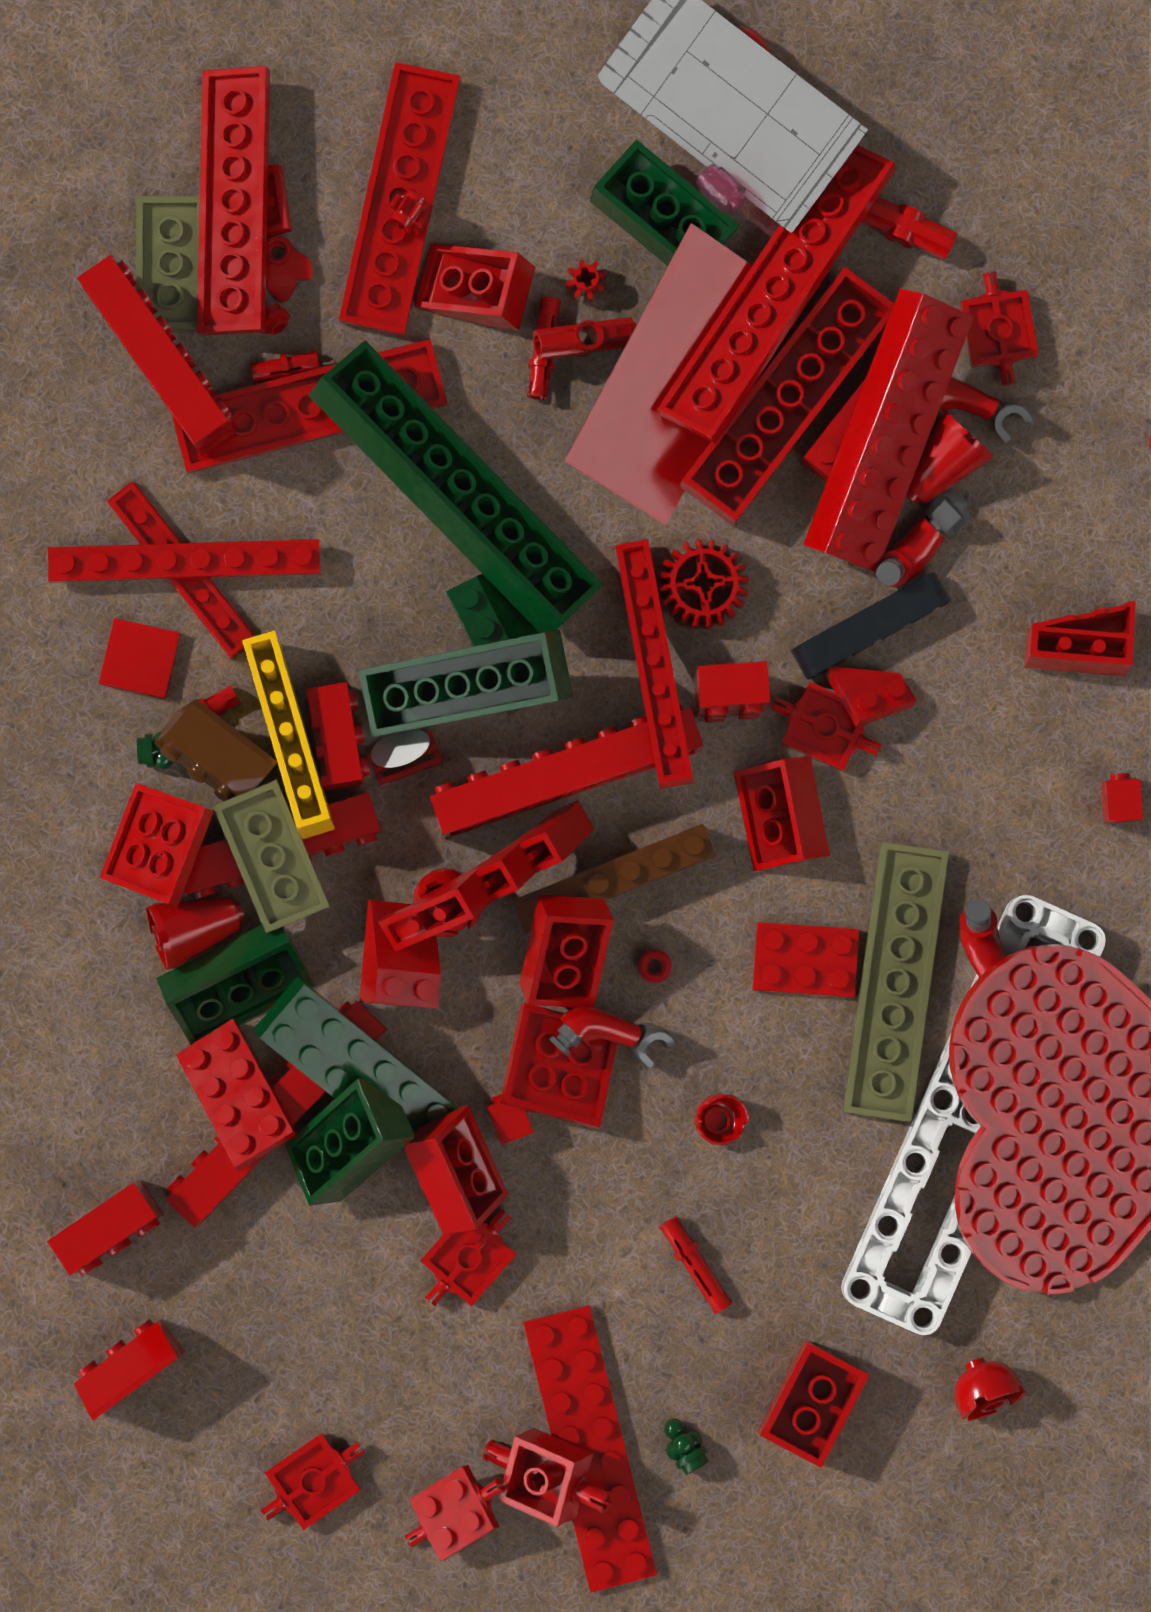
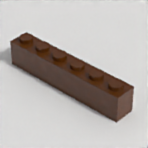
M700 824L513 900L524 931L528 933L531 931L538 895L599 898L607 901L712 859L716 854L704 824Z

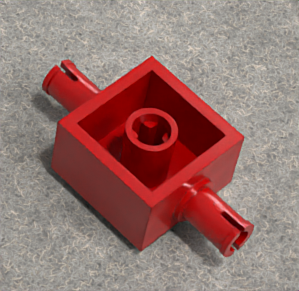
M532 1428L514 1437L512 1449L495 1440H490L484 1448V1451L489 1452V1454H483L484 1461H489L506 1469L502 1486L505 1485V1491L499 1494L498 1500L558 1527L576 1518L580 1503L594 1508L600 1513H605L611 1504V1501L606 1499H612V1492L587 1482L593 1453L539 1429Z

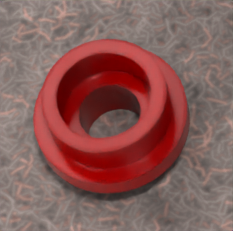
M279 304L266 307L265 332L263 334L277 335L286 329L287 322L290 319L287 309L281 308Z
M658 949L646 951L638 961L640 976L650 983H660L666 980L672 970L669 956ZM651 960H658L661 963V970L659 972L652 973L648 969V964Z

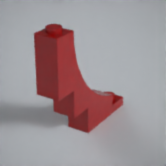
M577 800L552 811L531 830L484 862L419 897L410 906L383 917L378 923L396 952L472 920L492 901L519 890L535 873L563 862L595 829Z

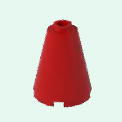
M945 411L940 415L929 434L906 496L916 505L921 500L928 504L987 464L994 455L954 417Z
M230 897L180 901L178 907L166 903H155L145 908L150 933L154 934L157 943L155 948L165 970L178 967L240 930V922L244 921V914L240 903H233Z

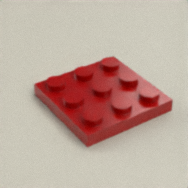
M135 783L99 878L178 907L214 810Z
M526 1002L521 1004L500 1104L593 1129L600 1128L618 1043L596 1039L590 1041L587 1045L582 1041L576 1048L573 1045L569 1049L570 1054L567 1057L549 1040L552 1036L556 1038L560 1034L557 1030L564 1024L560 1018L565 1013L536 1005H528Z

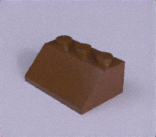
M194 699L178 710L154 742V744L161 748L160 753L172 762L178 761L188 769L187 773L191 778L200 783L205 782L215 790L214 794L223 802L255 789L277 763L274 758L197 699Z

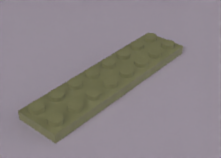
M887 842L880 843L843 1112L912 1122L949 856L948 851Z

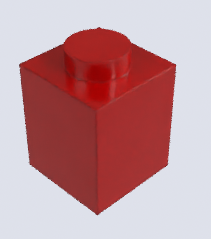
M1130 773L1111 774L1110 780L1101 783L1104 824L1143 820L1140 779H1131Z
M501 1094L491 1097L493 1104L487 1106L501 1145L534 1133L526 1110L500 1104Z

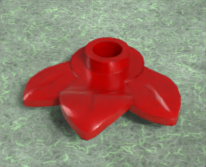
M273 236L267 239L266 285L276 300L285 303L294 294L297 280L308 281L312 279V266L306 255L294 250L290 240L283 236ZM275 248H282L284 255L282 258L276 259L272 256V251Z

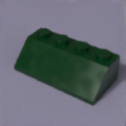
M637 139L596 183L590 197L592 204L667 266L691 223L724 246L739 228L737 222Z
M483 574L477 575L446 591L447 598L473 647L540 633ZM523 708L509 710L506 712L509 716Z
M263 925L156 978L166 1005L191 1045L231 1019L236 1020L240 1024L270 1009L297 976L309 986L314 987L285 926L266 933Z
M362 1078L353 1082L297 1133L298 1135L286 1143L285 1147L309 1206L341 1202L408 1144L415 1135L403 1107Z

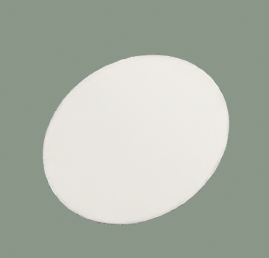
M411 729L388 735L375 744L371 752V758L375 764L381 767L391 768L406 765L419 758L427 750L430 743L429 736L420 729Z

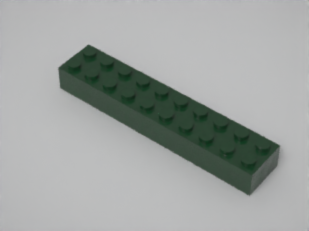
M366 340L323 375L308 395L540 633L558 630L603 586V583Z

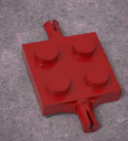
M997 271L986 272L982 274L986 293L978 298L960 301L961 311L974 316L966 337L971 368L989 365L999 367L1002 386L1016 384L1012 364L1020 360L1037 358L1039 355L1028 291L1008 292L999 290Z
M810 681L802 698L795 705L776 696L771 710L789 717L788 729L782 740V745L806 756H811V758L839 771H844L850 756L857 748L876 757L882 743L863 736L864 725L855 727L836 693Z
M502 1208L489 1224L483 1222L476 1230L442 1235L420 1260L421 1263L433 1272L438 1281L425 1296L430 1301L439 1292L432 1300V1305L436 1307L438 1302L449 1291L459 1295L472 1307L517 1255L516 1252L504 1243L499 1234L512 1219L507 1214L498 1224V1221L506 1213Z
M321 1432L268 1469L265 1475L273 1485L277 1498L260 1509L264 1515L275 1508L265 1516V1519L270 1521L280 1512L286 1510L295 1517L301 1528L305 1530L361 1491L349 1467L350 1463L365 1454L364 1449L361 1448L350 1455L360 1448L359 1442L356 1441V1443L340 1453L332 1447L326 1436Z
M469 1465L455 1470L409 1499L419 1519L420 1527L405 1535L406 1541L411 1540L407 1544L413 1548L427 1539L431 1542L440 1561L447 1560L500 1527L492 1512L490 1499L504 1492L505 1485L499 1486L503 1482L497 1478L483 1487L476 1481Z

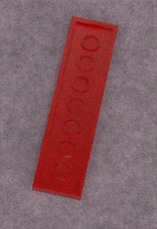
M398 62L394 64L338 321L341 324L405 337L461 81L460 75ZM408 190L417 193L428 202L429 206L425 211L430 213L429 220L423 229L419 231L414 227L410 233L402 231L389 220L392 212L388 210V205L398 192L404 197Z
M267 66L204 70L202 73L197 333L201 336L265 332L270 69Z
M431 339L378 352L433 410L448 406ZM336 364L211 396L214 401L221 398L232 414L231 416L235 421L230 425L234 434L203 456L199 454L172 416L187 474L345 433L308 396L321 377Z
M590 1305L523 1321L551 1435L593 1453L587 1482L613 1494L611 1500L606 1499L611 1501V1504L605 1513H600L598 1510L580 1503L577 1516L572 1519L590 1593L657 1576Z

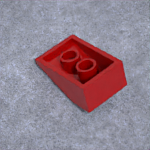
M431 244L414 307L487 327L519 330L536 267L518 252Z
M368 900L359 1002L438 1009L441 969L437 936H431L395 952L378 923L383 917L406 908L411 904Z

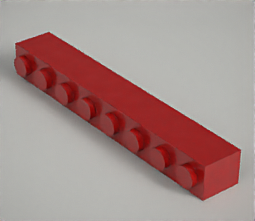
M358 1000L353 1004L346 1001L339 1008L341 1012L376 1040L387 1030ZM288 1062L286 1066L290 1070L281 1079L275 1075L269 1082L294 1127L327 1092ZM217 1135L214 1140L218 1145L210 1153L203 1150L193 1160L191 1165L195 1169L186 1178L179 1175L169 1185L167 1190L171 1194L165 1200L193 1228H197L266 1155L239 1171L232 1164Z

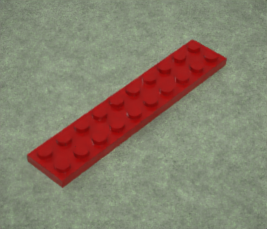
M857 145L795 230L790 233L783 226H778L657 408L661 416L716 443L897 169L894 161Z

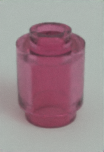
M711 164L701 173L696 181L700 192L722 213H727L728 211L736 212L746 200L744 196L746 188L723 167L718 168L715 164Z

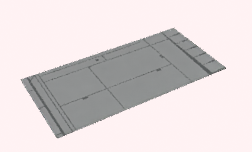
M651 0L598 74L601 83L790 233L795 230L868 131L866 127L702 0Z

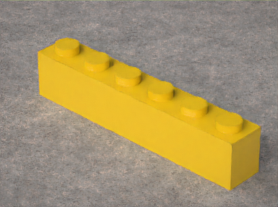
M274 630L242 640L297 830L302 839L335 830L278 636Z

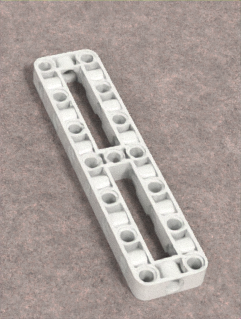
M1022 895L1012 899L1007 904L998 924V932L1006 956L1025 949L1029 940L1034 937L1050 945L1058 944L1083 949L1079 945L1078 937L1081 932L1087 931L1092 934L1094 944L1091 949L1085 951L1099 957L1106 942L1105 933L1096 924L1030 895ZM1020 903L1027 904L1031 908L1032 916L1027 922L1020 921L1016 916V907ZM976 974L975 979H974V981H973V983H972V986H973V984L977 981V979L979 978V976H978L977 974ZM951 1034L841 1285L843 1296L854 1306L920 1335L932 1334L940 1326L972 1253L964 1241L958 1225L954 1195L913 1292L911 1293L884 1281L885 1268L893 1252H897L913 1215L911 1210L919 1191L924 1189L940 1153L938 1148L946 1129L954 1124L975 1134L981 1127L977 1122L971 1124L965 1118L966 1108L962 1104L953 1083L949 1061ZM939 1090L948 1092L951 1099L949 1106L942 1110L938 1109L933 1101L934 1095ZM912 1153H918L923 1158V1166L917 1172H911L906 1167V1159ZM884 1216L893 1217L896 1223L895 1230L889 1235L881 1234L878 1228L879 1221ZM948 1244H954L958 1249V1257L952 1263H945L941 1256L942 1249ZM858 1279L866 1280L868 1284V1292L861 1298L853 1297L850 1290L852 1283ZM923 1307L928 1308L931 1313L930 1321L924 1326L916 1325L913 1318L916 1310Z

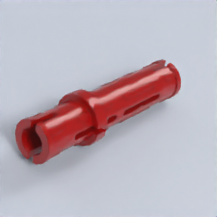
M552 297L540 298L536 330L558 326L561 300ZM533 352L532 359H529L528 368L531 371L527 398L545 401L548 400L551 372L555 369V363L553 359L538 360V357Z
M676 1215L660 1225L658 1228L663 1232L675 1251L673 1256L677 1261L681 1260L696 1286L712 1308L713 1313L717 1314L730 1306L733 1301L729 1298L697 1249L700 1245L696 1240L692 1241L679 1221L678 1216Z

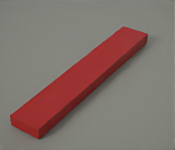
M134 481L107 500V503L140 545L182 543ZM210 578L168 579L231 660L245 650L242 640L254 637L255 635Z

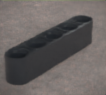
M934 571L796 646L791 650V653L805 678L810 680L819 672H825L828 668L845 661V658L850 655H856L874 645V642L880 639L883 640L903 629L905 625L912 624L929 615L934 609L947 605L951 602V599Z

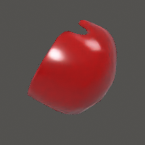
M717 1093L708 1096L698 1106L694 1124L700 1137L710 1144L727 1145L742 1136L745 1125L749 1121V1114L745 1104L734 1095ZM721 1113H723L726 1120L724 1127Z

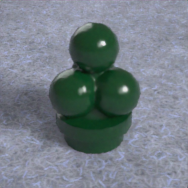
M158 732L155 736L152 733L145 734V737L137 738V759L139 765L147 764L148 768L155 767L156 765L158 768L165 770L174 764V762L165 758L160 753L161 748L154 744L161 732Z
M673 1418L666 1422L664 1426L665 1435L672 1439L666 1447V1454L671 1460L677 1461L675 1465L678 1469L682 1468L684 1474L688 1475L709 1462L705 1455L708 1451L705 1446L701 1447L702 1438L698 1432H685L684 1423L679 1419Z

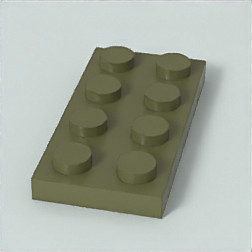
M136 196V282L138 283L136 291L141 287L143 288L157 310L154 317L157 318L162 315L173 332L197 331L200 196Z
M277 780L213 806L266 933L330 907Z

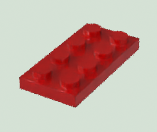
M231 1019L176 1054L232 1164L237 1170H242L298 1135L236 1020Z

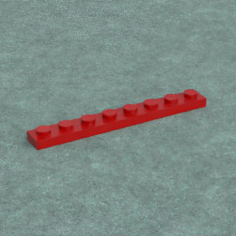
M319 539L48 547V581L50 583L321 575Z
M645 539L615 545L659 788L665 789L694 783L649 540Z

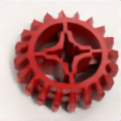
M696 539V550L692 551L690 544L685 542L683 543L684 555L676 549L671 553L672 557L677 561L676 563L670 560L664 561L663 566L671 572L659 573V579L668 582V584L659 586L658 592L670 594L662 599L661 603L663 606L674 603L675 606L671 608L669 615L674 617L679 611L682 612L683 615L679 621L681 625H684L688 617L694 619L692 629L697 630L699 621L705 620L706 630H711V619H716L717 624L722 627L725 625V620L722 616L724 613L731 620L736 617L735 611L731 608L732 606L737 609H743L745 604L737 596H748L749 590L739 587V585L749 583V576H738V573L746 569L745 563L733 565L739 554L734 552L727 558L725 556L728 549L727 544H723L718 552L714 550L715 540L710 539L708 549H703L702 539ZM706 558L720 563L727 570L729 576L724 577V575L711 573ZM696 559V574L692 578L684 579L683 582H676L679 570L686 563ZM701 568L703 569V576L706 578V581L714 584L713 587L709 586L706 600L702 588L694 585V582L699 583V577L702 573ZM724 587H732L727 601L720 607L712 610V594ZM684 592V594L691 593L696 595L699 599L701 610L689 607L682 601L678 593Z

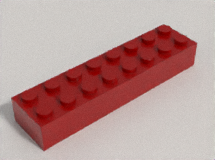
M844 267L751 388L716 443H709L681 480L680 487L734 527L884 331L894 303Z
M900 288L805 538L804 546L873 572L877 571L974 316L924 293Z
M680 704L688 753L691 756L700 753L704 745L691 707L682 709ZM646 716L630 721L629 728L618 731L616 726L602 730L597 733V739L586 743L584 737L564 744L565 750L554 754L552 749H546L533 754V761L520 764L518 759L499 766L500 772L488 776L487 771H481L468 776V783L455 786L454 782H449L435 787L436 794L430 795V799L444 839L656 768Z

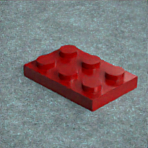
M757 922L752 990L855 997L859 929Z

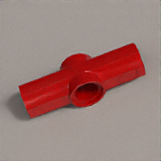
M880 197L876 199L861 222L870 228L884 233L891 242L897 240L903 243L902 247L911 249L915 247L943 261L946 260L958 234L926 219V215L914 207L905 204L898 206Z
M632 317L597 322L585 320L575 325L538 329L533 332L534 353L538 360H546L574 355L585 357L591 353L624 349L636 327V323ZM579 332H584L590 337L591 345H586L580 340Z

